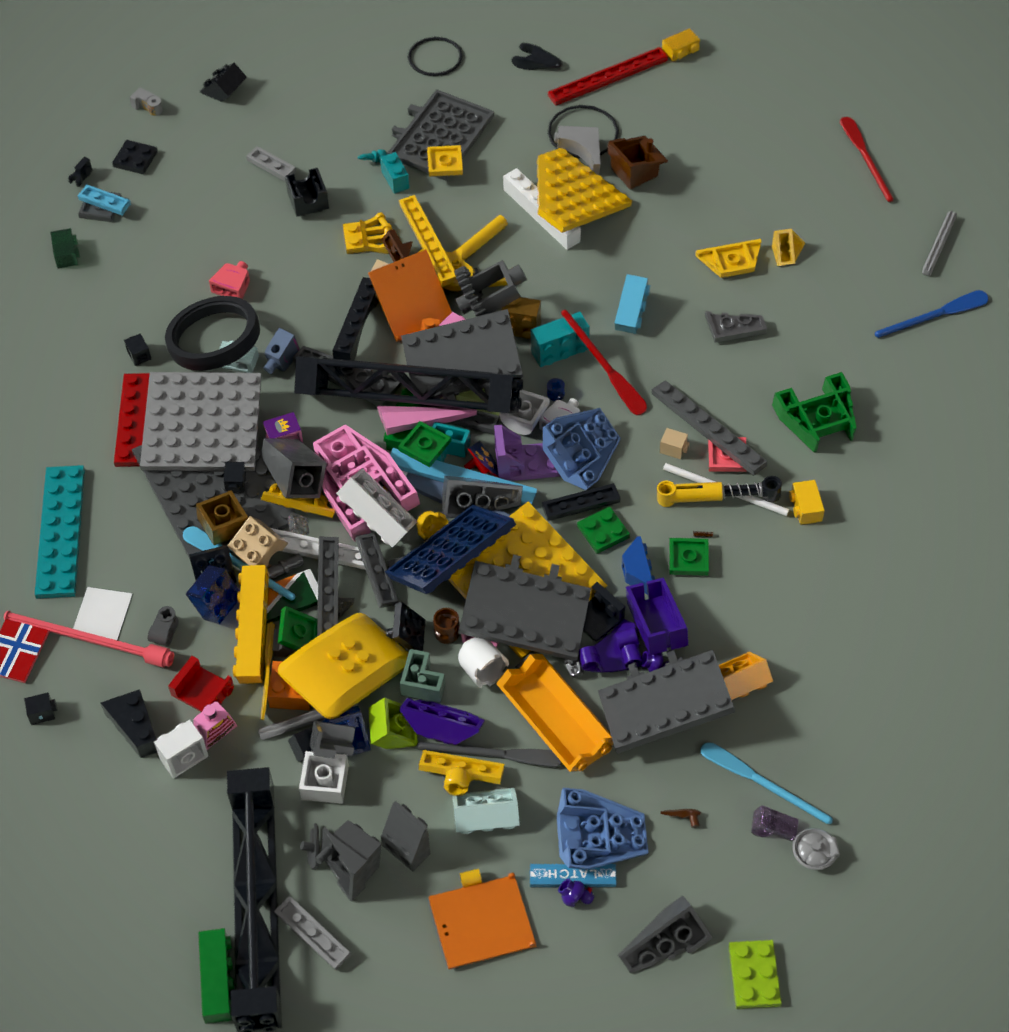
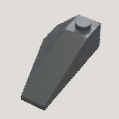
M682 895L664 908L618 956L628 971L632 973L655 965L656 962L668 958L670 960L676 958L675 955L693 952L713 937L691 904Z

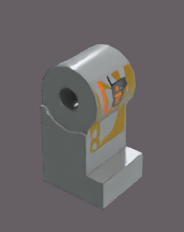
M141 87L130 96L131 106L136 110L142 108L153 116H157L163 111L161 99Z

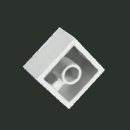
M190 720L180 723L174 730L161 735L154 742L160 761L173 779L209 757L203 737Z
M306 751L299 786L301 800L343 804L349 770L347 755L335 754V759L314 756L313 752Z

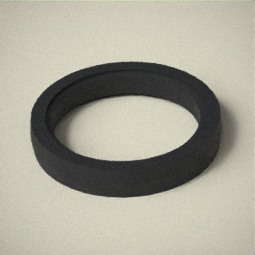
M216 296L200 300L180 311L169 323L165 332L167 350L172 359L186 369L204 371L224 367L237 361L253 348L260 335L259 319L251 304L238 297ZM218 313H235L247 320L245 330L241 336L219 350L197 354L184 351L179 347V340L183 332L190 325L204 317Z

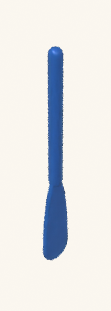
M982 290L973 291L956 298L939 309L875 332V337L880 338L941 315L954 314L983 306L988 302V295Z

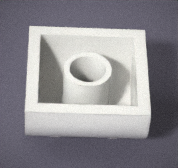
M520 390V398H522L521 409L517 413H500L499 416L502 423L511 431L521 435H528L533 431L549 406L550 400L547 397Z

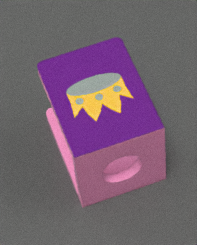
M294 412L263 422L267 432L266 438L298 439L303 443L301 428Z

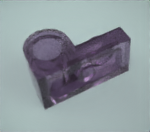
M763 805L753 812L751 828L753 835L769 837L774 834L793 841L797 836L798 819Z

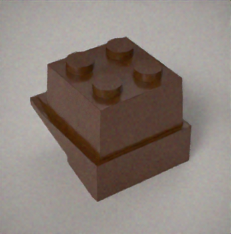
M640 136L630 139L621 138L608 142L611 169L630 190L658 177L660 164L668 163L666 157L654 146L652 138L648 139L646 136Z

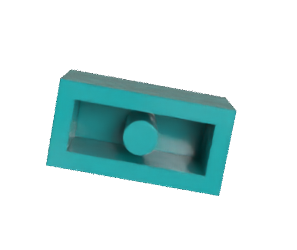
M394 152L380 157L381 172L393 193L410 189L409 174L397 153Z

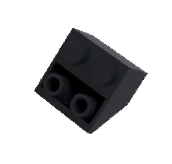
M235 62L230 65L225 64L221 69L218 68L212 73L213 77L211 79H207L202 84L204 87L200 92L221 102L230 97L247 76Z

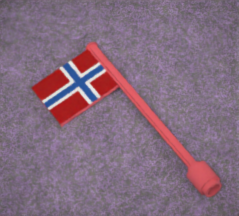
M11 611L5 612L4 623L0 629V677L26 683L50 632L143 656L145 663L162 668L170 667L174 660V652L166 647L150 644L144 648L11 613Z

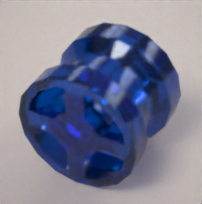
M559 378L550 379L547 383V397L551 401L562 400L565 396L564 381Z

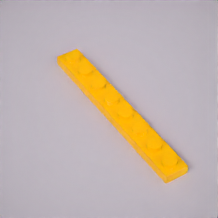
M412 195L400 199V207L422 249H427L442 287L458 282L454 273L455 270L416 196Z

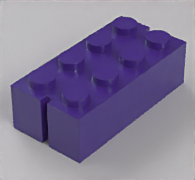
M664 578L647 581V600H645L643 583L626 587L627 605L649 655L666 652L667 648L674 650L689 646L687 626Z

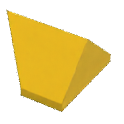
M792 229L774 231L772 250L777 266L795 264L805 245V242Z

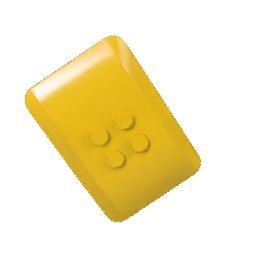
M356 613L331 627L285 659L278 667V674L322 716L327 719H335L404 670L409 653L395 640L387 637L386 632L367 615Z

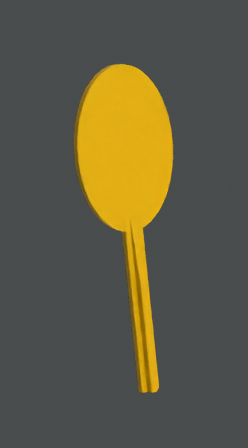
M273 622L267 623L264 654L265 679L261 720H264L269 671L273 655L275 629Z

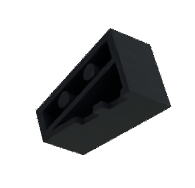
M140 689L100 702L104 714L112 721L116 729L125 737L126 741L140 758L157 753L154 744L157 739Z

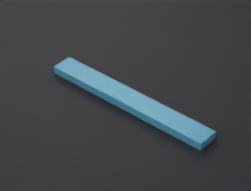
M393 448L390 454L402 471L444 482L445 475L523 486L521 505L528 501L532 505L537 493L536 488L438 460L431 467H428L396 448Z

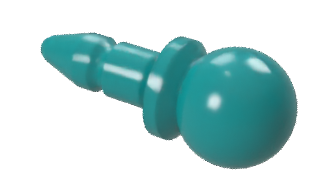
M383 149L372 151V153L359 155L358 159L380 162V157L388 155V153Z

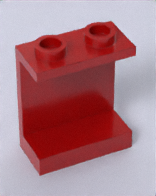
M194 656L190 657L168 685L171 696L200 712L203 711L205 706L211 705L216 701L222 705L223 700L230 696L234 689L231 676L228 675L225 680L202 668L199 659Z

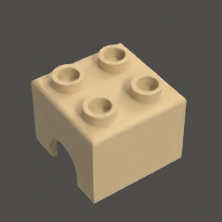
M249 516L227 546L248 565H266L269 568L271 567L269 564L270 558L277 551H283L288 542L261 520Z

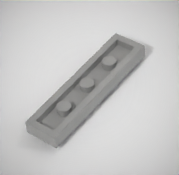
M291 896L274 911L335 971L351 956V953Z

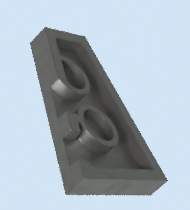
M705 311V317L714 343L767 333V327L762 315L740 314L739 316H734L724 312L720 315L712 314L711 311Z

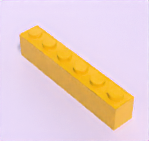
M266 565L242 566V573L238 575L241 591L237 593L240 608L236 610V619L239 621L238 628H235V638L238 642L237 646L234 647L236 665H233V676L236 677L239 684L263 683L269 572Z

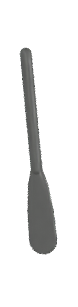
M419 742L416 745L419 750L506 758L532 765L558 767L562 764L552 750H502Z

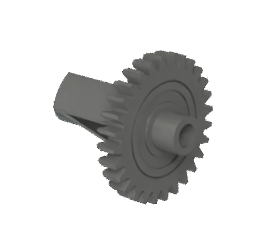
M503 260L474 276H470L471 272H469L467 267L462 266L454 271L458 284L464 295L456 299V302L464 315L472 310L477 317L493 313L521 297L517 285L527 280L526 275L519 264L508 269ZM505 277L508 286L484 299L481 298L484 294H479V291Z

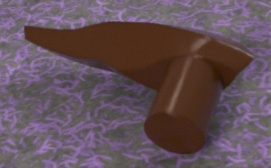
M696 809L666 810L660 813L668 816L689 818L692 828L700 826L698 816L701 812Z

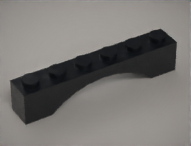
M363 277L332 350L333 359L355 360L365 321L379 301L375 296L376 291L370 278Z

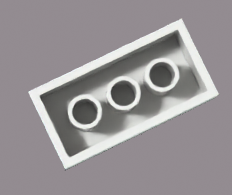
M363 468L354 474L336 493L344 504H348L353 509L357 517L362 518L367 523V526L372 531H376L381 536L382 541L391 547L398 543L417 523V520Z

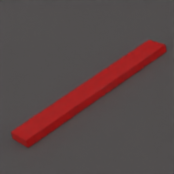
M661 47L655 48L548 91V97L557 106L668 61V55Z

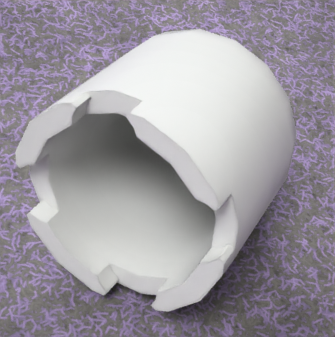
M474 637L464 642L459 650V664L480 688H482V685L492 686L498 682L504 674L502 671L505 666H509L508 659L489 640Z

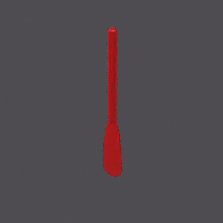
M842 117L840 119L841 126L855 147L860 151L886 200L892 202L893 197L866 150L864 139L856 122L850 117Z
M565 309L562 310L561 314L607 372L612 385L629 410L635 415L643 414L647 409L645 400L620 373L611 367L571 314Z

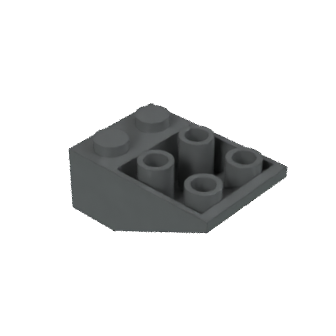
M395 801L392 804L381 835L382 846L411 871H414L430 855L428 825L422 818H416L412 815L411 810L406 805H400Z

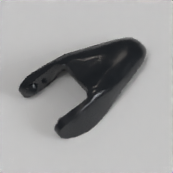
M525 42L521 43L519 48L521 51L531 54L527 57L514 56L511 60L514 66L524 70L561 68L563 65L562 61L555 55L537 45Z

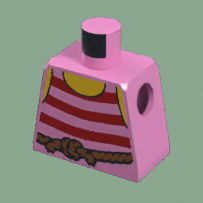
M217 701L205 706L203 711L193 719V724L203 737L207 750L237 727L229 713Z

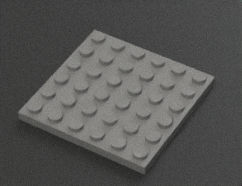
M150 372L140 461L141 470L224 471L225 462H244L246 471H255L261 373Z

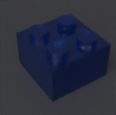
M208 565L186 592V596L204 620L221 624L238 602L237 593L240 590L225 569Z

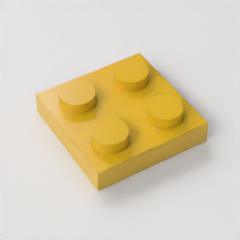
M461 145L427 147L429 177L463 175Z

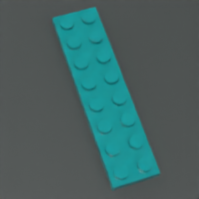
M84 465L46 467L35 584L36 599L75 597L85 477Z

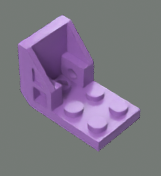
M494 425L495 453L499 478L508 481L560 477V474L543 451V443L522 445L521 436L503 425Z

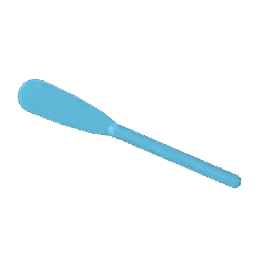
M191 526L183 532V539L201 551L223 546L220 543L213 545L208 535L198 527ZM230 553L234 566L241 570L242 566H249ZM269 578V588L288 600L292 601L295 599L294 593Z
M710 742L704 743L701 746V754L706 759L735 774L753 780L826 824L833 822L831 816L755 773L748 765L720 746Z

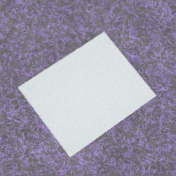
M87 587L73 629L117 640L132 593Z

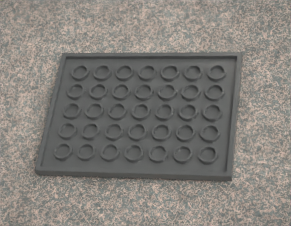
M142 445L132 449L139 466ZM257 445L255 471H246L245 492L239 491L234 493L248 518L252 516L261 520L269 528L283 530L299 523L300 520L294 508H286L282 505L261 500L263 492H268L270 486L276 482L261 457V450ZM142 470L187 556L189 557V554L200 552V549L183 539V532L191 526L198 527L205 532L197 519L196 504L228 492L225 491L224 471ZM233 538L221 542L220 544L228 545Z

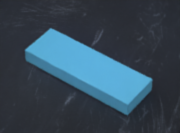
M86 185L78 195L80 201L119 215H123L131 205L129 199L90 185Z

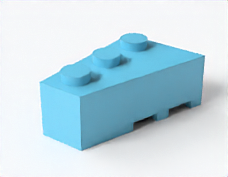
M626 275L614 323L615 330L636 334L637 329L641 328L643 320L641 316L645 312L646 299L651 285H648V278Z

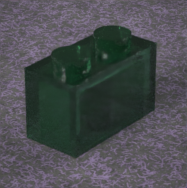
M71 228L50 232L57 269L78 265L77 258L80 257L79 248L75 247V245H78L76 234L73 235Z

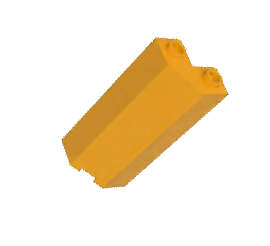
M530 654L519 669H507L496 683L569 772L583 771L590 764L607 755L612 750L613 740L610 732L543 654Z

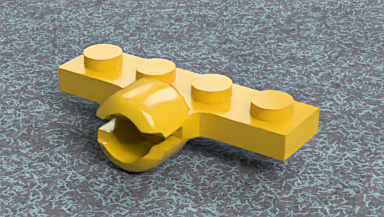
M423 750L419 762V770L445 775L444 789L453 796L464 795L468 791L472 780L500 784L505 766L502 763Z

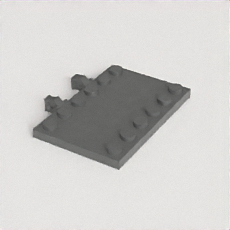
M436 89L423 107L413 104L408 107V115H412L415 118L407 128H398L394 125L392 136L397 138V141L388 151V154L396 152L403 164L429 174L427 147L461 145L463 159L494 117V111ZM436 176V177H439V178L444 179V180L447 181V179H448L450 176Z
M508 309L401 336L407 365L521 375V378H523ZM409 373L410 379L423 395L447 377ZM458 379L431 398L443 397V399L456 400V395L471 389ZM474 379L482 389L484 388L485 393L489 397L490 380Z
M514 554L511 565L506 564L505 568L475 561L458 633L573 661L577 660L591 588L561 581L562 577L558 576L560 565L556 564L551 565L550 574H544V577L525 573L523 569L519 568L521 556Z
M674 650L666 651L669 663H666L665 667L648 673H644V671L639 673L636 663L628 665L631 675L627 676L626 681L598 690L617 754L736 712L713 650L685 660L682 657L677 659Z

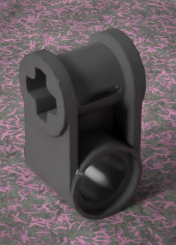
M164 606L158 611L154 623L148 632L149 642L164 646L171 644L179 624L175 610L172 607Z

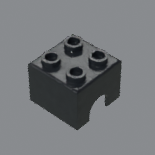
M318 167L309 169L308 177L303 180L295 179L294 173L285 176L287 193L296 217L329 209L327 190Z

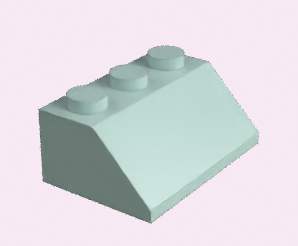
M515 788L468 792L462 796L452 795L456 832L469 834L474 830L488 832L494 830V828L513 829L515 826H520Z

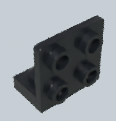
M598 582L592 586V599L588 602L583 631L596 642L625 619V606Z

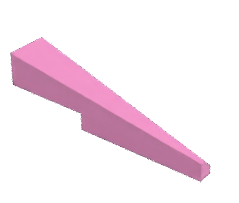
M377 406L387 435L413 429L419 421L432 427L434 422L445 424L477 415L476 409Z

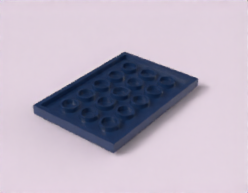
M472 505L391 566L385 573L390 579L424 594L431 593L440 583L450 579L453 573L464 568L471 559L478 557L484 549L494 545L496 540L502 535L508 534L516 523L513 518Z

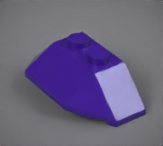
M407 698L400 707L401 713L416 734L423 735L428 739H437L446 744L456 745L477 734L485 721L470 712L431 701Z

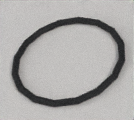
M443 37L424 38L416 42L408 53L410 66L415 71L428 76H441L454 71L461 64L463 57L461 48L454 41ZM441 40L453 44L458 49L460 56L453 68L445 72L431 73L418 69L412 63V51L426 41Z

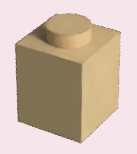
M666 428L660 442L659 453L681 459L683 453H687L690 443L687 442L688 434Z

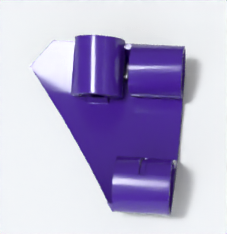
M623 619L600 642L594 646L581 648L578 653L582 669L590 672L604 673L629 670L628 665L636 663L637 667L641 666L643 661L638 645L640 641L635 623Z

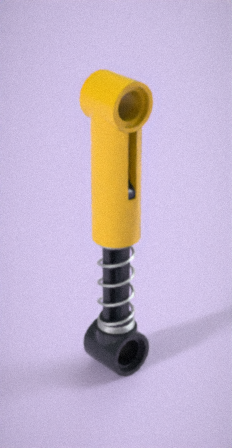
M768 476L762 482L757 484L754 482L753 485L745 483L744 485L727 484V486H724L722 482L674 484L671 481H662L657 485V501L663 507H670L674 503L722 501L723 497L725 499L727 496H732L733 498L741 496L743 498L744 496L752 497V495H758V497H762L767 502H776L781 498L782 482L776 476Z

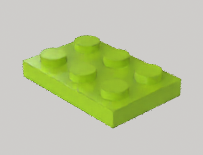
M773 940L729 942L728 947L736 1009L781 1007Z

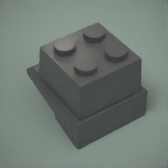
M348 820L334 833H331L326 827L323 828L322 851L315 857V861L318 864H322L324 861L338 878L337 884L347 898L353 901L364 890L367 880L379 868L381 844L376 837L368 835L358 824H353Z

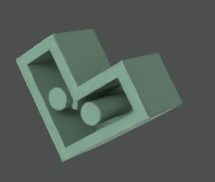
M409 650L400 681L401 696L441 703L445 689V676L443 673L429 671L431 665L429 652Z

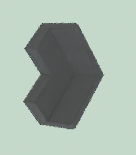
M314 721L310 740L313 755L335 759V754L353 756L354 746L352 742L355 728L353 726Z

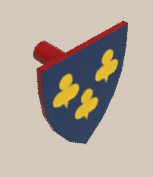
M481 441L467 449L473 458L464 465V468L470 470L476 466L481 473L486 474L489 472L499 478L497 464Z

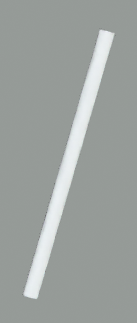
M665 463L663 468L665 471L697 483L716 482ZM753 495L752 497L744 496L743 498L735 496L784 516H787L789 513V509Z

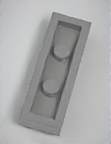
M258 146L246 156L247 161L285 181L286 175L296 173L295 166Z

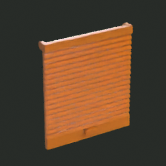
M427 249L368 272L396 342L402 340V335L421 331L422 319H439L442 323L452 313Z
M510 873L508 877L428 896L448 970L528 948L531 949L537 945L516 882L515 873Z

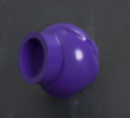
M645 651L642 654L643 663L641 662V666L646 667L649 672L665 667V664L669 663V661L663 662L662 652L649 655V652Z
M568 878L558 888V892L562 895L563 903L568 907H575L579 900L584 904H590L594 901L592 887L585 889V885L581 881H572Z

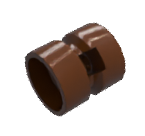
M442 608L435 612L433 624L436 639L443 644L455 642L460 636V633H458L460 627L458 613L451 608Z

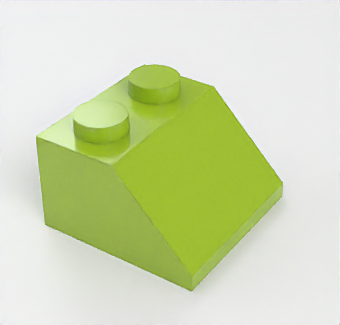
M383 698L368 707L371 744L384 749L415 747L417 745V734L401 713V703Z

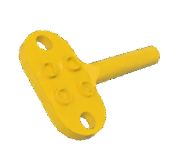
M502 215L494 218L455 251H445L454 270L465 266L471 272L470 276H474L473 268L464 261L507 227V220ZM458 282L443 286V288L450 291L461 290Z

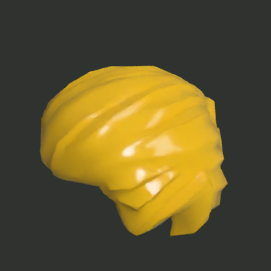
M431 510L421 514L416 521L418 536H421L426 541L449 523L446 515L439 511L434 512Z

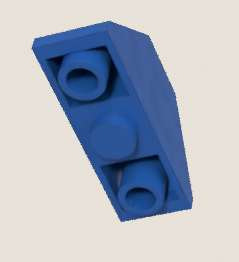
M638 536L622 555L621 567L625 582L629 585L643 583L644 592L648 595L647 581L655 580V576H651V561L646 558L648 554L647 545L642 543L641 536Z

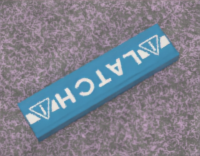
M530 864V887H559L568 878L572 881H581L585 887H616V864H608L589 870L568 868L566 864Z

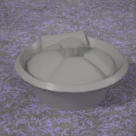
M805 829L793 841L795 858L801 865L812 870L828 868L840 856L836 837L831 836L822 829Z

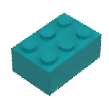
M582 313L571 314L589 337L590 326ZM564 317L531 329V353L539 367L551 365L559 360L567 359L570 356L589 350Z

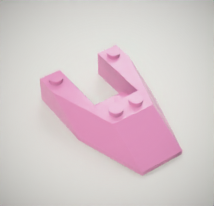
M346 424L313 442L315 453L327 462L322 485L323 492L354 542H356V536L371 533L370 528L362 518L354 514L353 509L348 504H344L339 499L336 493L362 468L376 482L381 481L391 496L407 512L420 505L417 491L391 455Z

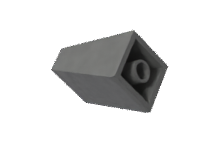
M264 438L261 457L285 498H320L327 462L298 439Z

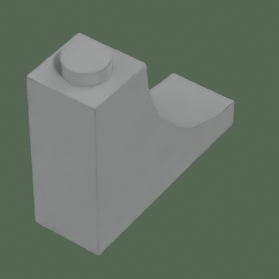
M558 126V133H554V143H557V149L563 148L567 152L578 155L587 163L592 172L599 175V129L595 127Z

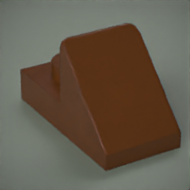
M394 229L389 230L381 240L393 262L408 257L413 241L402 244Z

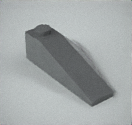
M444 475L442 513L447 518H456L472 505L490 511L520 506L523 486Z

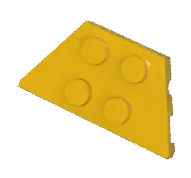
M761 239L696 250L695 255L720 278L755 272Z
M274 483L270 486L268 492H263L261 497L262 501L333 518L335 512L333 508L327 506L328 500L322 494V491L320 498H285L277 483Z

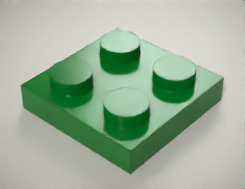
M419 421L401 442L398 449L405 455L431 467L451 443V437Z
M610 506L577 522L578 529L596 554L630 538V533Z
M669 538V575L708 576V539Z
M287 606L281 609L278 644L297 651L317 637V618Z

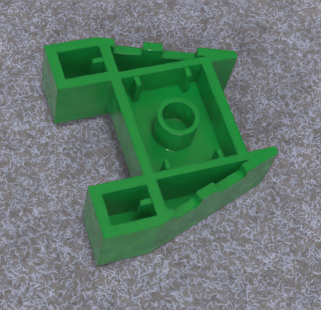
M843 372L825 377L822 387L824 395L799 402L792 388L774 394L772 406L779 420L813 452H817L820 437L844 430L850 441L854 438L856 421L850 395L851 389Z

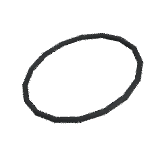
M576 105L567 107L556 113L549 122L548 136L551 144L556 149L557 144L554 143L551 135L553 122L564 112L577 108L594 109L605 114L615 127L614 140L618 139L619 129L615 119L606 111L595 106ZM608 148L601 151L600 156L608 151ZM571 154L575 158H580L578 155Z

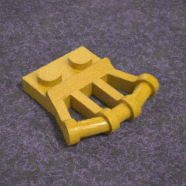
M382 212L377 213L375 217L366 221L360 220V222L343 224L347 254L368 251L388 254L384 244L377 245V243H383L381 240L389 230H392V225L387 222ZM379 223L382 225V226L372 227V226L377 225V224H379ZM383 234V235H377V236H369V237H367L368 235Z

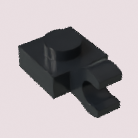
M83 157L74 167L75 172L68 177L70 184L75 181L76 186L79 187L82 181L93 171L90 159L87 157Z

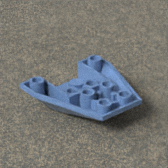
M601 408L556 417L543 427V451L564 481L584 490H587L600 479L621 439Z
M562 789L557 813L559 855L568 868L589 870L648 854L644 813L584 789Z

